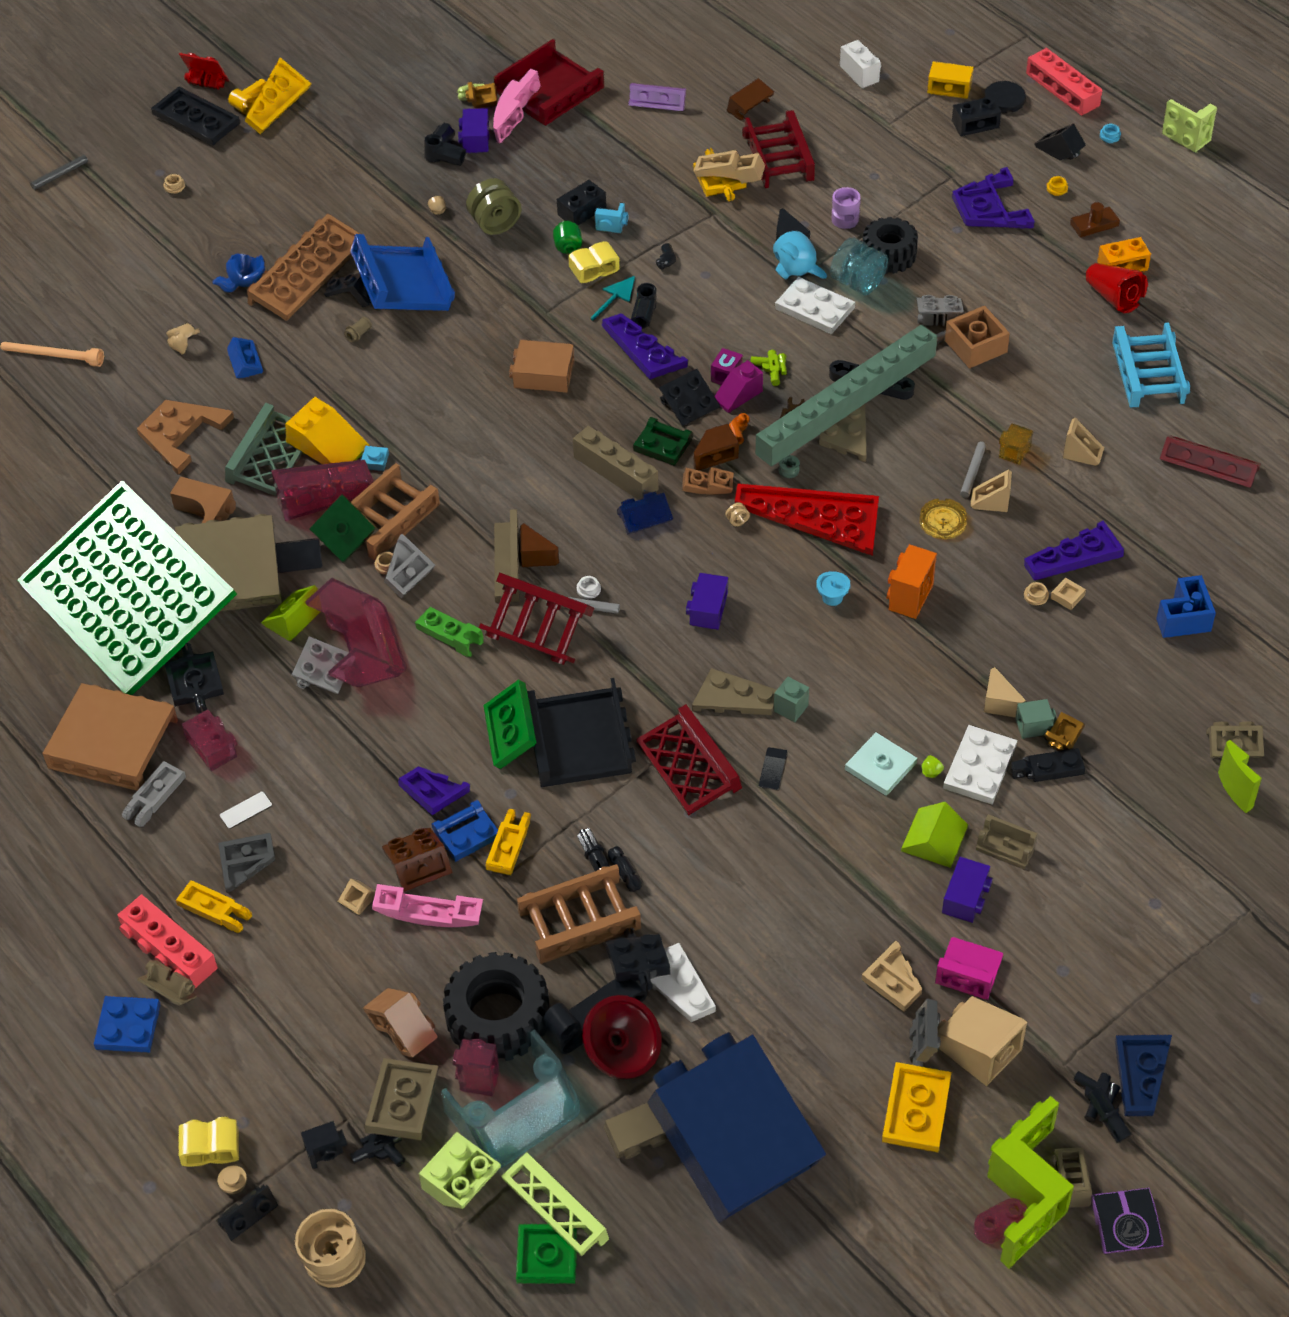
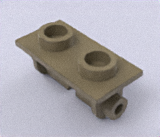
M150 960L146 965L147 974L138 978V981L146 985L148 989L165 996L173 1004L182 1005L197 997V995L193 994L195 985H193L192 980L178 972L172 973L170 979L169 976L172 969L158 960Z

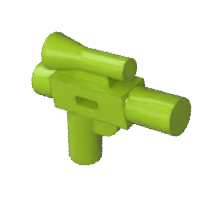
M769 350L768 358L751 356L750 362L752 364L762 366L765 372L770 373L773 386L780 384L779 371H781L782 375L787 374L786 354L781 353L777 356L775 350Z

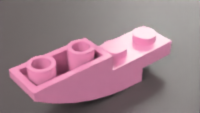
M530 69L520 82L512 80L502 93L493 120L497 143L501 144L510 135L514 127L522 121L524 117L522 107L527 104L528 100L541 86L537 71Z

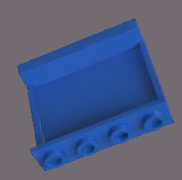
M355 234L350 252L374 309L449 311L451 302L455 299V291L449 283L448 275L445 274L442 262L439 260L436 249L429 237L425 238L423 247L368 245L364 234Z

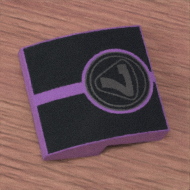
M1150 1188L1092 1195L1095 1222L1099 1226L1103 1254L1164 1246Z

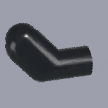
M665 243L661 246L663 254L656 260V265L661 270H664L665 267H670L676 262V255L670 243Z

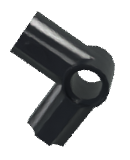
M443 123L439 125L433 134L425 137L424 157L427 161L439 162L442 160L458 166L463 164L466 149L449 144L455 136V130L450 124Z

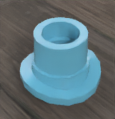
M829 571L819 575L816 581V588L819 594L822 595L824 603L836 606L842 602L843 597L849 592L850 580L843 573Z

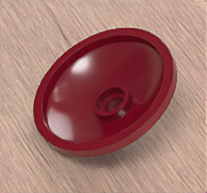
M615 995L601 1000L589 1011L583 1026V1042L588 1057L600 1071L610 1077L617 1079L638 1077L651 1069L658 1059L662 1044L658 1021L645 1004L633 997ZM612 1037L616 1038L617 1045L612 1043Z

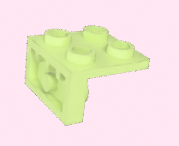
M1170 99L1166 106L1162 134L1196 153L1211 141L1217 107L1209 104L1204 109L1195 113Z

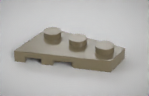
M711 668L692 704V711L701 712V709H715L717 713H724L725 710H735L741 714L772 715L774 712V693L777 689Z

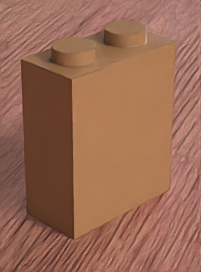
M520 340L518 349H514L513 361L515 363L510 366L509 377L513 378L514 388L568 392L575 361L574 344Z

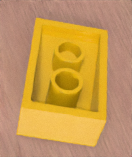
M317 397L310 400L285 423L287 443L339 475H342L363 455L365 446H370L333 407Z

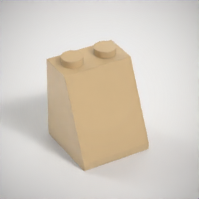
M972 996L966 1003L961 1002L953 1011V1016L948 1021L943 1020L939 1023L938 1037L941 1040L939 1049L987 1086L1022 1050L1027 1021Z

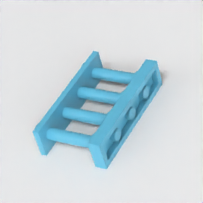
M1164 323L1162 335L1137 337L1126 335L1124 326H1115L1112 344L1130 408L1139 407L1140 399L1144 395L1177 393L1179 403L1185 404L1186 394L1190 393V383L1188 380H1185L1175 345V332H1171L1169 323ZM1163 344L1165 351L1134 353L1130 347ZM1167 360L1169 367L1139 369L1135 367V362ZM1172 376L1174 384L1144 386L1140 384L1139 379Z

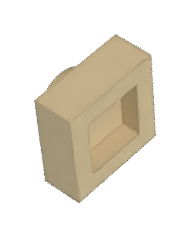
M1065 578L1052 591L1051 599L1072 610L1085 596L1086 589Z

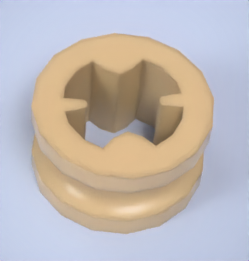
M735 503L726 511L727 519L735 527L743 525L750 516L743 503Z

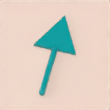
M635 276L603 288L604 291L612 294V296L591 316V320H595L616 297L630 303Z

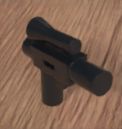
M1078 1071L1073 1081L1085 1087V1097L1089 1099L1088 1093L1091 1090L1101 1087L1113 1104L1115 1096L1121 1089L1119 1085L1110 1083L1111 1076L1107 1073H1101L1098 1081H1095ZM1090 1101L1085 1120L1094 1123L1098 1112Z
M370 1134L361 1138L360 1142L363 1147L349 1154L354 1164L375 1156L378 1159L389 1157L397 1167L402 1166L406 1161L395 1148V1144L402 1141V1138L379 1134Z

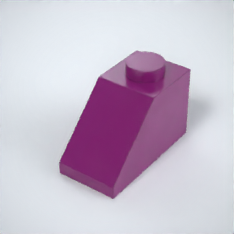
M749 360L731 370L714 396L720 407L730 413L763 392V372Z

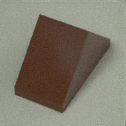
M523 523L520 526L522 567L556 566L559 564L558 547Z

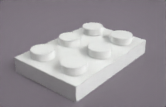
M798 277L775 302V309L832 335L855 309V301Z
M968 725L944 781L943 789L993 805L1016 749L1017 740Z

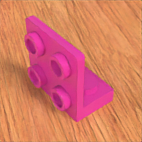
M952 937L944 958L940 957L937 965L935 983L988 1000L1003 958V953Z

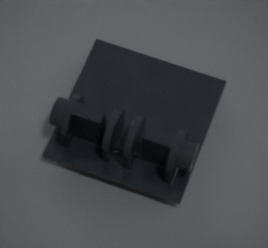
M698 369L659 387L662 393L660 397L661 403L671 407L682 427L720 408L719 403Z

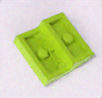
M1229 740L1225 745L1218 774L1228 795L1241 810L1247 813L1254 806L1262 778L1247 766L1249 755Z

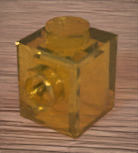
M1012 423L1009 429L1001 434L999 458L1021 465L1031 448L1033 430Z

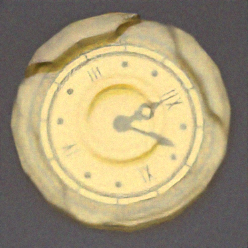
M939 498L933 499L922 507L919 522L921 528L928 535L939 539H950L960 535L965 530L967 512L960 503L952 499L945 498V501H939Z

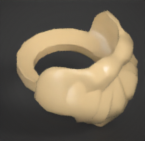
M188 323L170 329L166 333L168 344L172 349L180 354H184L188 345V337L200 333L199 328L194 329Z

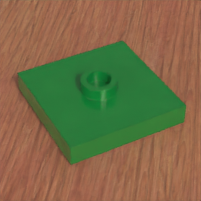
M518 1224L516 1283L576 1284L577 1252L549 1224ZM563 1228L569 1234V1228ZM574 1228V1230H573V1238H574L576 1241H577V1228Z

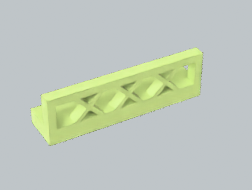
M527 1152L502 1175V1179L580 1256L586 1253L595 1243L602 1247L609 1240L606 1228ZM522 1169L530 1178V1184H517L512 1177ZM542 1189L550 1197V1203H537L534 1200V1190ZM554 1209H562L570 1217L569 1222H556L553 1219ZM563 1228H569V1234ZM574 1228H582L590 1236L581 1245L573 1238Z

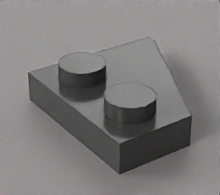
M271 833L218 843L226 892L233 891L276 861Z

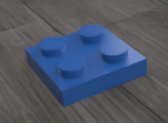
M105 996L94 1040L95 1049L150 1053L161 1005L159 999Z

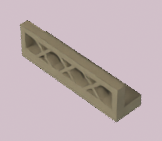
M517 509L510 510V522L494 523L495 603H500L504 592L502 589L503 584L496 582L499 572L519 579V526ZM517 590L516 594H513L511 602H520L519 590Z

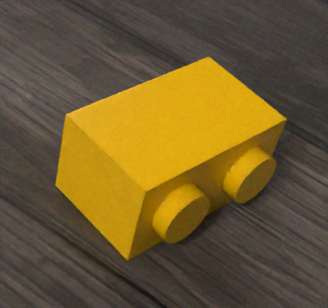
M933 61L928 78L927 93L968 99L972 85L973 67Z

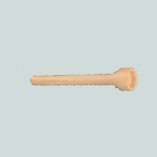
M2 342L0 345L4 351L84 360L90 366L101 367L104 361L103 350L91 348L85 352L11 342Z

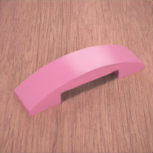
M377 884L372 910L414 924L437 927H467L479 925L483 899L456 895V900L453 901L404 894V888Z

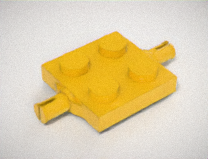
M710 148V151L707 149L705 155L715 154L712 148ZM720 176L697 177L706 197L724 193L727 201H730V198L733 201L735 199L733 191L747 188V183H741L740 180Z

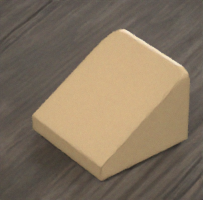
M350 879L338 902L360 915L374 900L376 891L358 880Z

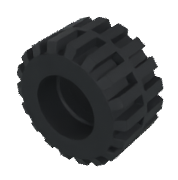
M882 217L878 218V221H872L870 225L865 227L863 232V261L868 263V267L874 268V271H882L885 274H888V272L895 274L897 271H906V268H910L912 263L916 261L917 230H915L913 225H909L908 221H902L901 218L887 217L884 219Z

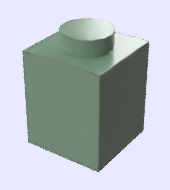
M787 677L774 693V712L793 722H796L809 706V687L790 677Z
M1048 699L1017 704L1015 720L1022 739L1043 736L1047 730L1051 731L1057 718L1054 708H1050Z

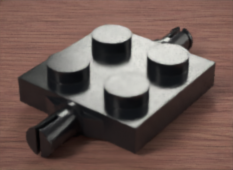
M186 643L188 650L186 651L185 645L181 648L183 657L166 662L165 668L175 707L195 702L197 713L202 714L200 706H202L203 713L207 711L205 700L224 695L214 652L193 654L192 645Z
M630 927V931L627 928L624 931L626 938L606 941L607 953L616 982L640 981L641 989L646 991L647 986L648 991L653 988L652 978L670 975V964L660 934H647L637 937L634 928Z

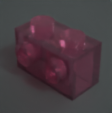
M208 709L182 723L186 740L211 772L237 757L235 746L238 744L231 732L226 733L221 719L218 716L214 717Z
M463 1039L460 1049H456L453 1056V1066H456L455 1079L459 1080L460 1091L493 1097L500 1073L496 1045L486 1043L480 1039Z

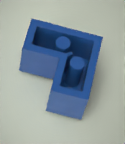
M1202 575L1178 578L1174 598L1160 600L1156 620L1163 638L1212 631L1216 612Z

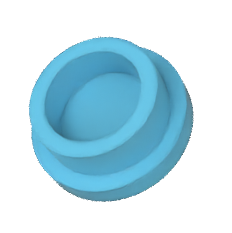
M1115 124L1104 125L1100 131V138L1107 143L1117 142L1121 138L1119 127Z

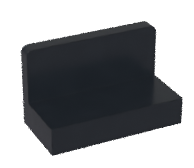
M319 538L275 543L278 573L322 567Z

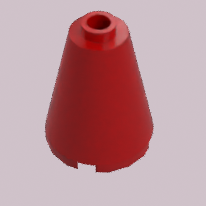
M1094 263L1086 271V282L1116 310L1122 313H1130L1140 305L1137 303L1140 297L1144 298L1146 295L1148 278L1139 270Z

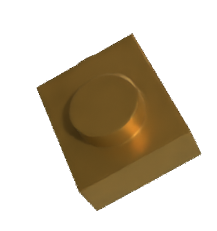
M468 82L469 90H466V98L468 103H472L474 109L498 104L495 83L474 87L472 82Z
M1061 712L1051 731L1047 730L1045 733V737L1049 741L1048 745L1058 751L1072 749L1085 725L1083 722Z

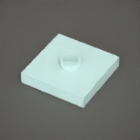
M875 732L845 764V770L887 796L917 764V757Z

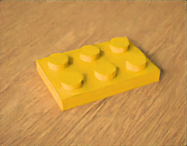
M895 1062L882 1142L939 1153L952 1072Z

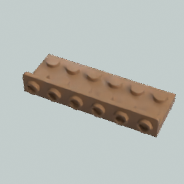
M327 214L322 220H317L314 227L309 232H305L301 240L296 245L293 244L283 257H279L274 266L262 274V278L258 282L250 285L247 290L248 304L252 306L255 302H258L287 321L352 257L350 250L355 234L360 233L330 214Z

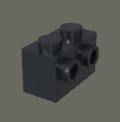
M992 96L953 105L952 123L960 136L1000 128L1001 110Z
M591 180L585 181L557 198L558 216L564 221H570L577 225L595 216L597 208H607L606 192Z

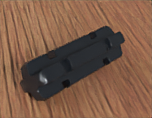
M615 846L609 849L608 857L613 864L618 865L619 875L623 882H626L625 885L630 892L640 890L642 888V881L638 875H635L636 871L627 857L623 856L624 852L621 847Z

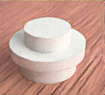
M585 576L577 584V593L584 599L595 598L601 592V585L595 577Z

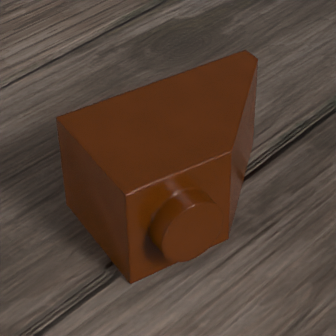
M728 423L705 431L694 451V470H703L739 458V442Z

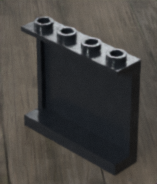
M610 678L611 688L536 699L535 690L527 691L536 744L533 748L541 787L632 773V763L636 762L634 747L629 748L628 742H631L630 728L624 726V722H627L625 707H620L619 702H623L621 687L616 688L614 678Z

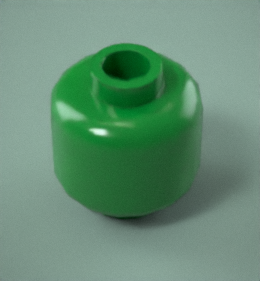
M563 221L553 230L554 244L559 252L571 254L582 246V235L577 224Z

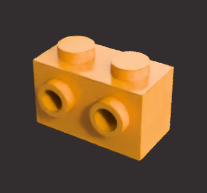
M1137 237L1100 245L1097 262L1143 272L1149 268L1151 253L1142 238Z

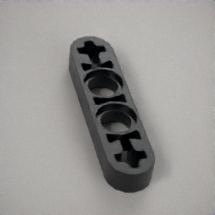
M843 360L833 361L829 366V377L832 381L836 382L860 365ZM904 377L896 382L894 387L890 386L880 394L907 400L914 395L915 383L912 379Z

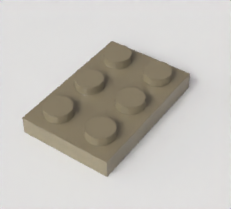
M383 1058L365 1123V1133L422 1140L439 1073L438 1066Z

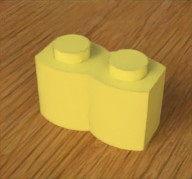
M599 242L590 248L578 249L569 254V267L580 283L591 282L599 276H607L620 269L619 257L608 242Z
M219 1117L208 1123L200 1120H190L185 1124L179 1125V1159L181 1166L193 1167L209 1163L224 1164L238 1161L239 1129L237 1121L228 1117Z

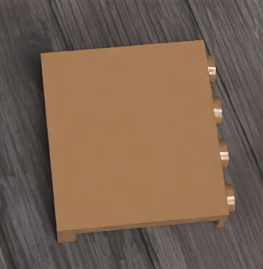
M81 683L42 753L47 768L138 791L145 783L142 774L169 722L177 723L178 721L174 705L164 701L149 700L143 696L125 694L119 690L104 689L98 685Z

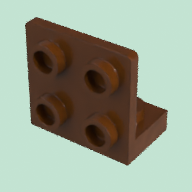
M431 828L417 829L409 836L394 838L388 844L382 846L383 852L394 866L400 887L404 888V892L453 873L445 847Z

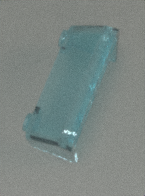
M535 1030L530 1032L532 1055L536 1058L533 1065L534 1075L540 1082L495 1112L487 1103L482 1101H474L461 1108L446 1088L441 1091L447 1116L467 1140L501 1164L500 1168L506 1166L565 1126L580 1113V1100L560 1060Z

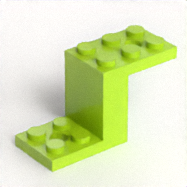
M1051 1096L1043 1103L1041 1101L1037 1102L1030 1110V1115L1024 1121L1022 1119L1018 1120L1012 1126L1010 1134L1005 1139L999 1138L990 1149L992 1153L988 1161L987 1177L1025 1210L1024 1218L1019 1223L1015 1221L1011 1223L1004 1232L1005 1240L1001 1245L1003 1250L1000 1261L1008 1269L1068 1212L1074 1186L1033 1151L1054 1129L1059 1103Z

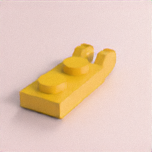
M514 809L507 811L487 858L486 870L512 875L527 834L531 813L524 812L520 824L514 825L516 811Z
M190 880L176 899L177 906L218 925H224L228 930L240 933L243 926L236 919L229 917L231 912L244 920H250L252 917L251 911L236 903L234 899Z

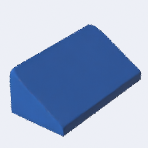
M232 337L227 351L236 378H245L262 373L263 368L253 340Z

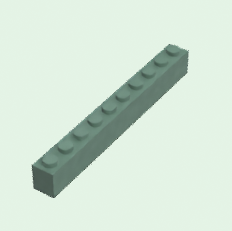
M919 325L756 434L755 455L771 467L935 357L937 335L923 325Z

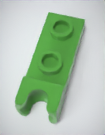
M429 607L415 622L416 629L454 647L458 653L466 657L472 656V652L469 651L471 643L482 645L484 642L483 633L480 628L470 623L464 624L432 607Z

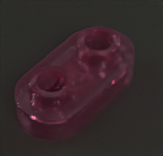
M1010 1198L980 1213L976 1217L973 1227L976 1238L987 1244L1003 1239L1005 1237L1004 1232L1008 1226L1014 1221L1019 1223L1024 1218L1027 1206L1019 1199ZM1015 1209L1018 1211V1214H1011L1009 1210ZM990 1222L994 1227L988 1228L984 1223Z

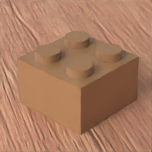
M985 305L948 320L946 323L945 342L969 369L1008 352L1010 333Z

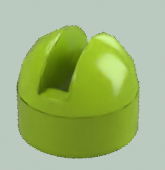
M928 755L922 763V773L928 778H935L944 770L943 764L931 755Z

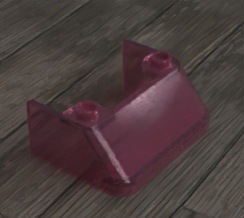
M331 578L305 601L306 605L325 613L326 623L330 629L343 633L349 653L328 671L329 676L344 681L351 686L363 687L399 677L406 671V663L388 611L379 599Z

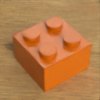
M910 544L905 553H900L897 560L898 567L896 570H891L888 578V584H891L888 589L886 599L889 600L890 611L914 619L917 618L934 585L937 553Z

